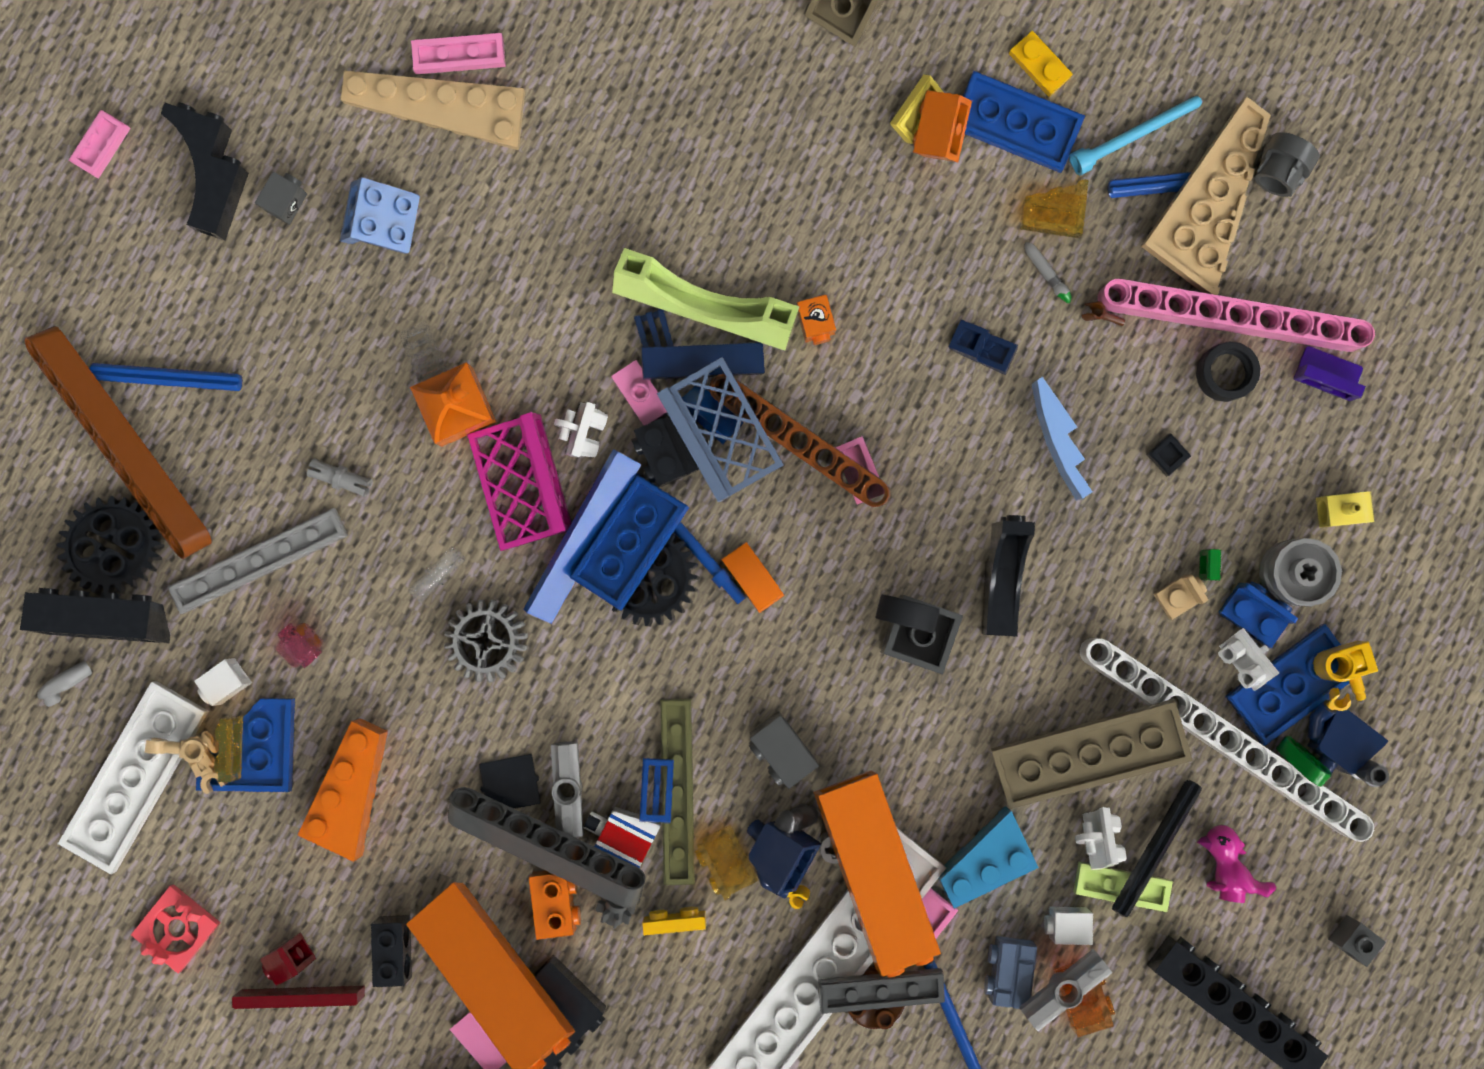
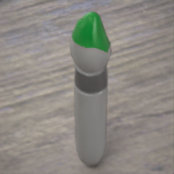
M1025 242L1024 249L1026 254L1047 283L1053 288L1055 295L1064 302L1070 303L1072 297L1069 288L1064 283H1061L1058 275H1056L1039 249L1034 244Z

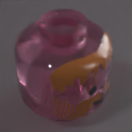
M289 623L276 635L280 639L275 647L277 653L293 668L302 666L305 669L323 653L320 649L323 645V640L306 623H300L295 627Z

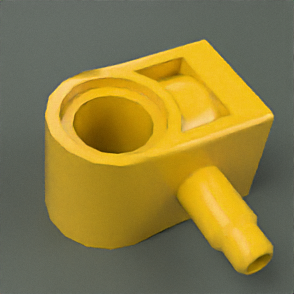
M1353 641L1323 650L1317 654L1313 662L1314 671L1321 679L1336 682L1349 681L1352 693L1355 694L1357 701L1366 699L1365 687L1361 676L1378 672L1369 641ZM1336 658L1339 663L1338 670L1335 673H1333L1331 670V662L1333 661V659Z

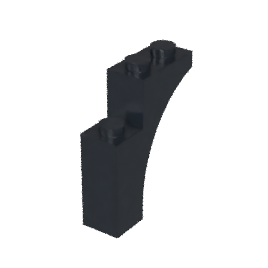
M164 102L161 115L169 120L184 138L191 153L195 169L194 202L186 225L197 232L226 241L249 174L240 166L241 162L239 160L224 155L232 129L224 123V118L217 114L206 112L205 115L196 113V109L184 103L178 102L174 106Z
M1006 515V517H1001V521L992 523L990 561H985L983 635L1018 637L1022 578L1029 546L1035 534V522H1026V516Z

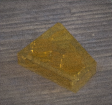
M1083 179L1073 186L1066 188L1060 186L1050 189L1047 193L1039 192L1026 196L1023 201L1020 230L1080 238L1084 228L1089 180Z

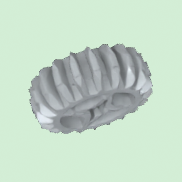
M478 600V610H476L472 603L466 604L468 615L462 610H457L456 615L461 621L449 620L448 624L454 627L455 631H445L444 635L453 638V643L444 644V648L454 649L455 653L450 654L447 658L449 661L458 658L459 662L454 667L456 671L467 667L464 672L465 678H470L475 671L476 682H481L485 673L487 681L489 683L494 682L495 672L500 679L506 678L504 667L510 672L516 671L517 668L511 662L512 660L519 663L523 662L524 658L517 654V650L526 651L528 649L527 645L519 644V639L528 638V633L518 634L517 629L525 626L524 621L513 623V620L518 616L516 611L511 612L508 616L505 615L509 607L507 604H502L499 610H497V601L491 600L487 609L485 601ZM486 615L485 623H482V627L477 633L464 632L472 620ZM495 618L505 625L510 640L503 639L497 635ZM485 632H487L488 639L500 644L487 646L488 650H485L484 643L472 638L483 637ZM463 642L475 647L477 663L467 656ZM494 649L508 650L502 661L494 666H487V660L490 659Z

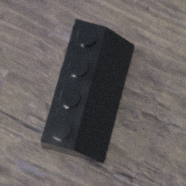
M39 588L38 593L25 592L20 630L56 636L170 643V632L163 604L152 602V596L132 594V599L126 600L121 599V594L101 592L100 598L90 597V592L81 590H70L69 595H59L58 589Z

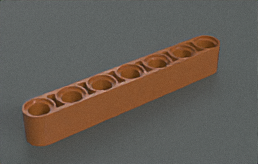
M719 374L715 376L709 386L719 388L726 381V375ZM736 379L746 399L754 398L756 400L757 409L754 413L767 436L871 507H880L889 501L891 490L885 481ZM709 390L711 396L720 402V393ZM726 396L723 405L739 416L742 405L738 397ZM744 411L742 418L751 420L748 414H746ZM779 415L782 419V427L778 431L772 432L768 427V421L772 416ZM799 432H804L808 438L807 445L802 449H797L793 444V438ZM828 449L833 454V461L829 466L823 467L818 462V455L822 450ZM848 467H855L859 473V478L854 484H847L843 479V472ZM874 484H879L884 489V497L879 502L872 501L868 496V490Z

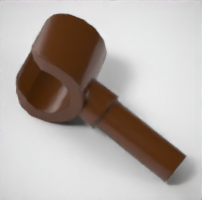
M1100 301L1084 304L1092 310V313L1081 315L1085 321L1102 319L1120 326L1125 324V319L1110 314Z

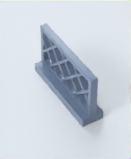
M723 357L675 385L656 393L718 502L724 501L731 497V495L784 466ZM721 366L726 375L724 388L719 389L706 385L709 373ZM704 376L702 384L694 382ZM729 382L733 387L735 393L727 391ZM689 384L701 387L697 404L684 402L679 390ZM705 389L722 393L717 411L701 407ZM726 394L738 397L742 405L739 416L722 412ZM688 407L695 408L693 416ZM699 410L716 414L712 432L699 429L696 423ZM744 410H746L751 420L742 418ZM720 415L737 420L733 438L716 434ZM741 421L754 424L757 430L754 444L737 439ZM703 434L711 435L709 443H707ZM714 437L732 441L727 459L715 456L711 450ZM760 437L766 447L758 445ZM735 443L753 447L748 465L731 460ZM756 449L769 451L775 463L765 469L753 467L752 463ZM718 460L726 462L724 471L720 466ZM730 464L747 468L744 481L732 487L727 478ZM751 469L759 471L757 474L749 478Z

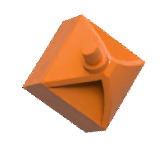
M467 362L410 387L434 443L441 447L467 436V434L497 423L476 373Z

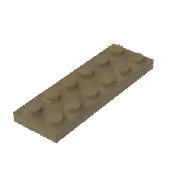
M1174 699L991 748L1009 809L1193 761Z

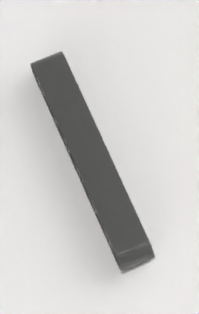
M460 787L451 793L448 821L452 826L619 906L631 908L640 902L646 880L645 874L640 868L471 788Z

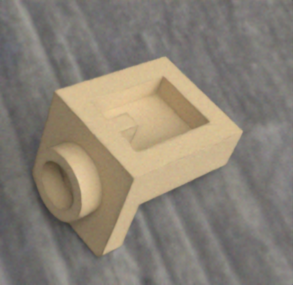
M1192 574L1183 575L1154 593L1155 598L1169 620L1175 619L1197 604H1204L1209 601L1205 595L1207 592L1206 586L1199 577H1194Z

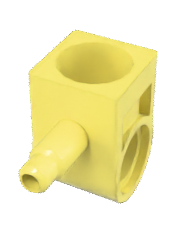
M1371 491L1316 498L1319 528L1375 522Z

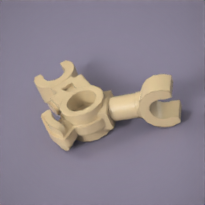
M204 731L201 737L193 736L181 742L168 741L163 738L146 740L145 753L179 754V758L187 761L195 777L201 776V789L205 794L213 791L210 785L211 778L217 779L221 787L228 783L226 775L215 768L219 764L211 752L217 753L220 745L209 731Z

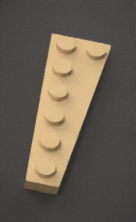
M344 71L341 101L344 104L392 115L403 120H411L429 127L452 131L455 134L466 135L492 144L519 150L525 99L524 88Z

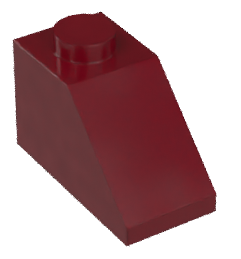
M300 932L267 953L260 961L262 962V970L269 980H273L277 986L298 975L317 958Z

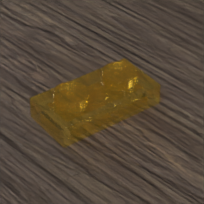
M243 716L220 718L219 724L216 726L215 739L219 742V755L215 758L214 769L215 773L218 774V782H232L241 778Z

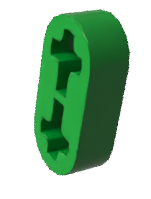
M1285 736L1277 745V751L1315 785L1322 787L1332 776V773L1326 766L1292 737Z

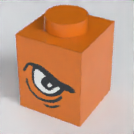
M827 294L797 302L796 306H799L797 314L805 343L813 341V345H819L830 341V336L835 335L836 327Z

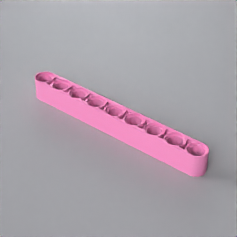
M1125 279L1111 280L1098 293V301L1102 302L1106 311L1345 352H1353L1372 343L1375 337L1373 326L1361 319ZM1109 289H1114L1119 293V302L1110 299L1108 295ZM1139 294L1146 295L1149 298V307L1140 304ZM1170 299L1178 302L1180 306L1179 312L1170 309ZM1200 304L1205 305L1209 309V317H1205L1200 313ZM1230 309L1238 313L1239 322H1234L1231 319ZM1261 314L1268 318V328L1261 324ZM1291 319L1298 323V333L1292 330L1290 326ZM1321 325L1327 327L1329 331L1328 338L1322 335ZM1352 330L1359 336L1358 343L1351 337Z

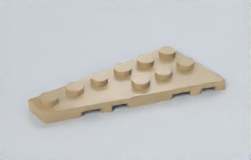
M1248 97L1241 100L1141 245L1143 249L1202 293L1219 294L1220 288L1218 286L1222 273L1226 270L1229 248L1236 236L1247 198L1245 194L1248 183L1253 178L1255 159L1258 151L1261 150L1271 116Z

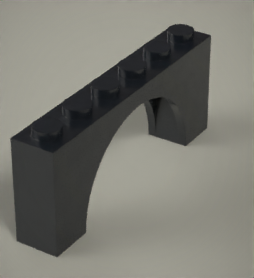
M552 955L534 974V977L576 1032L568 1038L571 1043L557 1055L552 1052L544 1059L547 1064L543 1069H559L562 1065L559 1060L567 1052L572 1055L583 1043L581 1037L588 1030L593 1033L603 1023L605 1018L602 1015L606 1008V1005L557 957Z

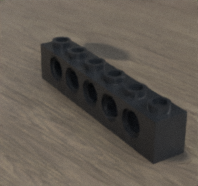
M1168 935L1147 963V966L1281 1068L1320 1069L1329 1057L1319 1049L1322 1043L1306 1030L1302 1035L1294 1030L1297 1024L1282 1012L1277 1016L1269 1011L1270 1003L1256 993L1253 997H1250L1243 991L1246 985L1231 974L1226 979L1218 973L1221 967L1206 955L1202 960L1194 955L1193 952L1196 948L1181 936L1176 941ZM1193 963V971L1189 975L1184 976L1182 973L1183 968L1187 964ZM1214 982H1218L1217 991L1213 994H1208L1209 986ZM1243 1001L1242 1009L1237 1013H1233L1234 1005L1237 1002ZM1268 1020L1267 1028L1259 1032L1260 1023ZM1293 1039L1291 1048L1284 1050L1285 1043Z

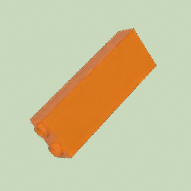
M868 771L813 792L876 970L882 977L887 975V977L891 978L901 975L905 972L904 968L914 964L923 966L931 963L934 960L933 957L941 954L878 774Z
M453 882L406 924L511 1069H543L547 1064L544 1061L546 1057L552 1052L555 1055L559 1054L571 1043L568 1038L576 1032L464 883Z

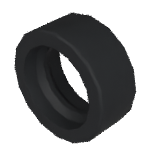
M1229 341L1212 347L1202 355L1197 364L1196 378L1199 387L1205 395L1216 401L1229 402L1242 398L1254 390L1260 378L1261 368L1258 357L1251 348L1242 343ZM1220 355H1234L1244 365L1245 379L1235 389H1222L1212 378L1211 365Z
M881 594L875 618L934 633L940 609Z

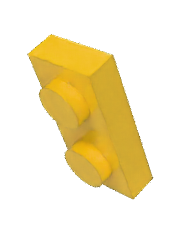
M1033 30L1009 52V55L1048 97L1054 94L1073 75Z
M684 907L680 909V913L668 914L667 910L651 911L649 916L643 919V935L706 929L705 911H698V907Z

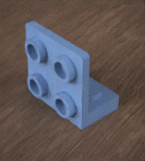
M363 177L351 182L340 242L355 244L361 241L400 253H409L420 196Z

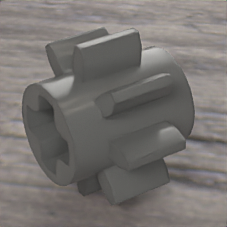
M601 897V900L597 902L596 911L602 913L601 923L605 922L616 928L622 923L629 924L631 914H634L636 906L625 908Z

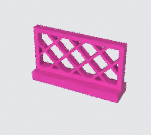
M530 412L520 415V418L467 434L500 551L567 532L572 522L540 414ZM520 426L523 437L518 447L505 441V438L510 428ZM501 432L499 437L495 433ZM489 436L497 440L490 456L480 451L477 439ZM502 444L515 450L508 466L495 459ZM520 454L530 460L531 467L526 476L513 469ZM492 463L505 469L498 485L488 479L487 472ZM510 473L524 480L516 495L503 488ZM529 483L537 487L539 491V497L535 505L521 498ZM500 492L514 499L506 514L496 507L495 501ZM519 502L532 509L525 524L511 517ZM537 512L546 517L549 530L539 533L530 528ZM499 516H501V517L504 518L503 521H502V523H501V521H500V517H499ZM510 521L522 528L516 540L507 543L504 529ZM527 531H528L529 533L533 534V535L524 537L525 534L527 533Z

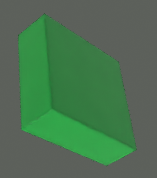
M1201 550L1199 578L1204 581H1220L1221 550Z

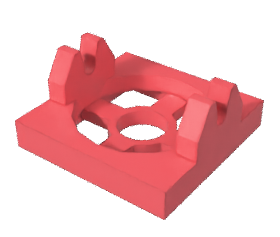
M173 884L169 886L132 932L131 936L142 944L140 949L143 956L151 955L153 957L151 960L153 964L163 965L165 963L179 974L221 922ZM174 905L178 913H183L181 916L176 915L172 917L163 909ZM155 919L164 924L165 936L159 943H157L153 933ZM178 919L185 924V932L182 936L175 937L169 932V924L172 920ZM189 921L197 922V937L190 932ZM183 940L190 945L188 949L180 952L166 950L173 941Z

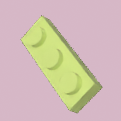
M1078 862L1073 892L1077 895L1115 902L1132 872L1110 867L1091 870L1089 863ZM1152 876L1135 906L1167 912L1173 881Z

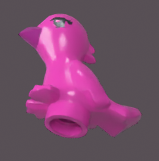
M1217 825L1206 836L1201 837L1197 841L1215 858L1216 881H1209L1206 886L1212 890L1220 891L1219 899L1245 903L1246 893H1256L1268 898L1276 890L1275 883L1259 882L1254 879L1248 868L1239 861L1238 855L1246 854V851L1243 850L1245 844L1239 839L1237 833L1232 828L1225 825Z

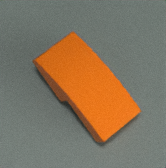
M747 542L721 559L759 613L784 596L779 586Z

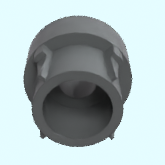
M1284 132L1275 133L1271 136L1261 153L1262 161L1257 170L1255 181L1262 189L1271 194L1291 197L1297 187L1301 186L1304 180L1310 176L1320 159V154L1311 143L1299 136Z

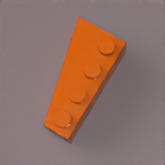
M361 718L351 721L298 832V836L353 862L363 856L366 833L371 818L370 813L373 799L375 798L378 774L388 734L387 730Z

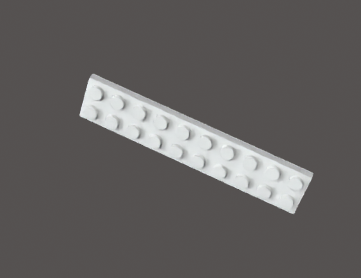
M897 828L921 898H923L946 867ZM848 889L707 1069H789L825 1024L832 1013L821 1014L818 979L860 976L864 974L873 962Z

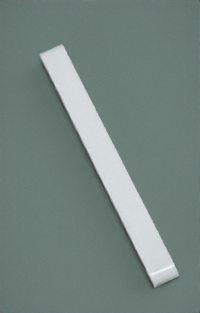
M1089 638L1081 644L1080 656L1085 663L1147 705L1164 702L1176 696L1179 701L1178 711L1183 728L1339 834L1358 842H1364L1373 835L1374 823L1369 816L1326 787H1319L1309 781L1289 762L1109 641L1100 638ZM1095 644H1099L1102 648V655L1098 660H1094L1090 655L1091 647ZM1121 661H1124L1128 666V671L1125 676L1120 678L1116 673V667ZM1150 678L1153 682V689L1149 694L1145 695L1142 690V684L1146 679ZM1201 713L1204 717V724L1201 728L1196 729L1194 718ZM1224 731H1228L1230 740L1226 745L1222 746L1220 736ZM1253 748L1255 758L1252 762L1247 763L1246 753L1249 749ZM1276 766H1279L1281 769L1280 777L1273 780L1272 771ZM1305 783L1306 793L1303 797L1299 798L1298 788L1301 784ZM1328 801H1331V812L1325 815L1324 806ZM1354 819H1357L1358 826L1351 832L1350 824Z

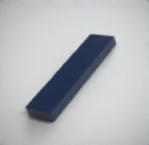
M763 343L641 348L643 380L687 378L721 357L724 358L733 376L761 375L765 373ZM720 366L710 372L709 377L725 373Z

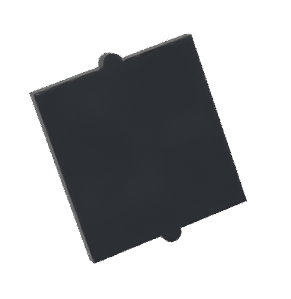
M532 754L479 764L483 785L480 790L484 792V795L513 809L541 804L537 784L540 778L535 773Z

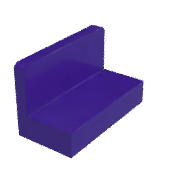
M1310 346L1304 349L1293 380L1347 401L1362 398L1366 387L1358 383L1363 371L1362 366Z

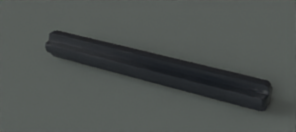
M1187 780L1184 782L1115 900L1112 910L1122 917L1130 915L1201 793L1202 787L1194 781Z

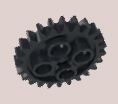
M110 496L108 503L105 504L98 497L96 498V507H92L85 502V512L83 514L77 510L73 511L77 518L75 521L65 519L64 522L70 529L69 531H59V534L66 538V541L56 544L58 548L65 550L64 553L57 556V559L62 562H68L61 569L66 573H72L69 579L74 583L80 581L79 587L87 590L91 586V592L98 595L102 588L104 592L113 593L114 587H116L118 592L125 594L127 584L137 589L136 580L138 578L146 582L148 581V577L145 574L146 570L157 571L151 563L153 560H162V557L155 553L156 550L164 548V544L156 541V539L162 537V534L159 530L154 529L156 526L149 519L144 510L140 511L141 506L138 502L135 501L130 506V501L123 497L118 504L117 499ZM108 519H112L111 527L101 532V524ZM87 533H95L106 541L135 555V558L133 560L126 558L115 550L107 548L100 542L89 538ZM138 533V542L135 545L127 546L128 538ZM94 545L93 554L83 558L84 550L88 546ZM116 560H121L120 569L111 573V564Z
M673 533L662 549L667 554L665 564L657 566L653 562L649 571L655 573V577L651 578V583L642 579L638 585L645 592L644 600L636 604L631 596L623 608L624 611L621 619L627 620L633 615V624L639 625L642 618H644L645 626L651 627L653 618H655L658 625H663L664 616L670 621L675 620L674 610L685 613L681 605L683 601L687 603L693 602L688 596V592L698 591L696 587L691 585V581L700 579V576L691 574V570L698 567V563L688 561L694 553L692 551L683 552L687 544L685 541L675 544L676 534ZM670 579L674 583V591L671 595L664 596L661 591L662 583ZM652 586L655 595L657 596V603H653L652 601ZM613 606V608H612V611H613V612H619V611H620V610H618L617 608H615L614 606Z

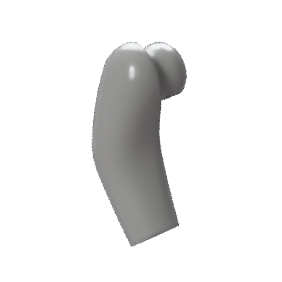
M86 661L66 669L47 681L38 690V699H43L44 704L48 707L61 701L60 692L72 688L92 674Z

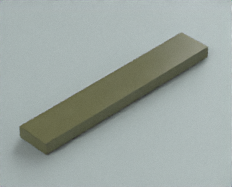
M691 698L661 699V759L674 760L671 824L663 822L664 885H695ZM662 766V815H665L667 766Z

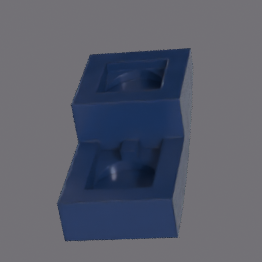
M964 320L960 321L948 346L949 349L1004 375L1007 374L1018 350L1017 344L989 333V330Z

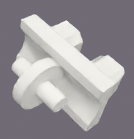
M580 402L574 423L573 420L576 412L567 410L564 420L555 419L554 425L561 428L558 439L567 441L569 433L572 431L565 455L571 457H596L599 442L586 438L589 427L603 430L608 418L607 414L595 409L596 404Z
M1244 628L1219 646L1221 650L1218 652V655L1224 663H1232L1240 672L1238 680L1244 688H1252L1256 691L1279 674L1278 670L1265 655L1269 651L1268 647L1264 645L1259 648Z
M1105 807L1099 808L1094 812L1082 814L1084 833L1076 835L1075 839L1077 844H1086L1091 870H1100L1126 861L1125 847L1115 844L1114 834L1119 833L1122 828L1120 817L1111 814L1110 808Z

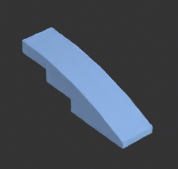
M1041 377L1032 383L1037 416L1046 445L1056 467L1077 501L1093 492L1075 467L1085 460L1068 435L1077 426L1044 378Z

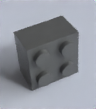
M906 595L899 596L902 599L937 607ZM937 607L940 611L934 633L890 622L880 653L943 675L963 615Z
M780 711L750 732V749L759 761L764 758L770 764L767 767L769 769L768 772L778 786L784 783L790 789L819 767L815 757Z

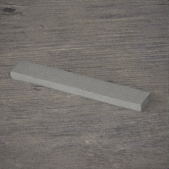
M332 508L168 586V589L179 613L185 614L347 537L348 533L336 508Z

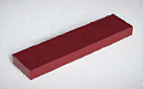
M365 985L241 989L232 997V1008L356 1006L365 997Z

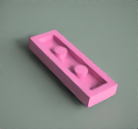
M502 33L411 40L413 70L415 74L506 67Z

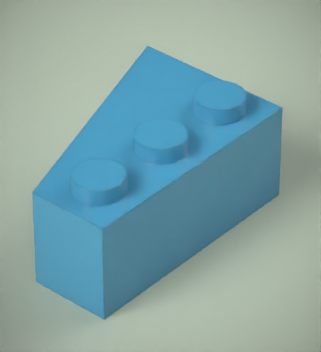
M1004 806L965 847L963 846L944 865L946 869L938 879L949 902L955 909L1039 867L1012 811Z

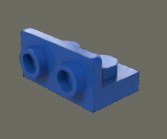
M1250 582V584L1238 583L1218 613L1240 629L1244 628L1251 637L1261 644L1272 648L1288 624H1295L1298 618L1291 613L1293 609L1289 605L1278 599L1273 601L1266 596L1267 590L1255 582Z

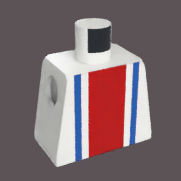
M615 807L609 819L592 811L583 828L599 836L594 847L640 868L662 822H639L640 814Z

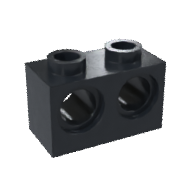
M410 915L379 916L371 923L373 987L405 986L412 978L411 931L406 925L410 921Z

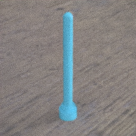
M1194 96L1093 149L1080 148L1069 155V161L1076 174L1081 176L1091 171L1096 161L1199 108L1202 104V99L1199 96Z

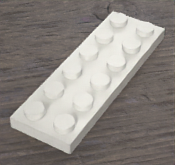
M157 681L151 682L58 844L109 874L117 872L182 759L179 758V754L145 753L146 740L163 738L168 741L181 742L184 739L196 735L209 711Z

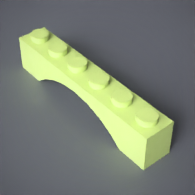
M624 248L614 270L612 290L614 294L784 351L786 350L799 306L772 297L738 298L707 291L679 278L653 257Z

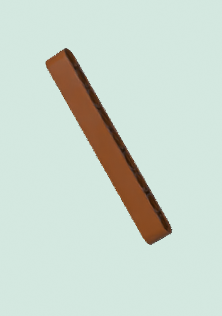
M53 326L24 339L25 345L33 360L177 556L185 559L212 544L211 536L204 524L63 332L57 326Z

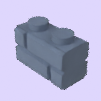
M996 936L995 945L990 944L988 962L992 964L991 976L986 975L984 992L986 995H989L988 998L992 1005L1020 1009L1019 1007L1031 998L1037 946L1033 941Z

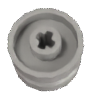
M1308 538L1291 539L1276 543L1266 551L1260 562L1259 570L1262 587L1267 590V594L1271 599L1275 601L1278 599L1289 606L1305 607L1319 605L1330 599L1337 591L1342 575L1339 558L1332 548L1319 540Z

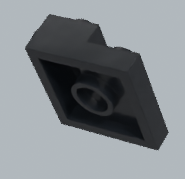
M670 417L660 418L634 430L636 437L631 439L638 456L644 454L649 465L643 468L650 483L657 482L659 488L699 471L696 462Z

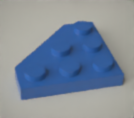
M262 698L251 707L252 709L220 737L217 741L220 745L219 751L217 753L211 752L219 764L215 768L217 771L223 772L228 779V783L221 787L217 779L211 778L210 785L213 791H292L295 698ZM201 776L196 778V791H202L200 784Z

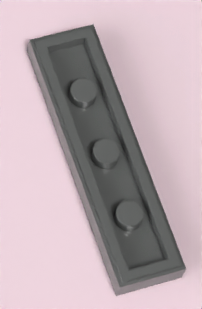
M941 968L905 971L901 975L891 978L887 977V975L882 977L880 974L818 979L821 1014L945 1002L944 974Z

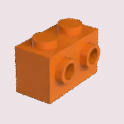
M927 90L925 99L920 106L921 118L918 130L913 138V153L927 158L958 162L972 100L958 94Z
M546 870L532 872L529 876L536 940L574 935L577 929L576 925H581L579 906H574L573 894H577V885Z

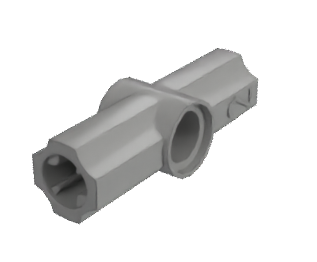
M578 742L551 744L552 797L554 799L556 829L575 838L584 835L581 797L583 786L580 780ZM562 783H570L575 788V795L570 797L564 796L560 792V785Z
M1092 949L1064 972L1055 973L1050 978L1048 985L1019 1008L1032 1026L1039 1031L1066 1009L1077 1007L1082 1002L1083 996L1113 972L1098 953ZM1065 984H1071L1072 991L1066 996H1060V988Z

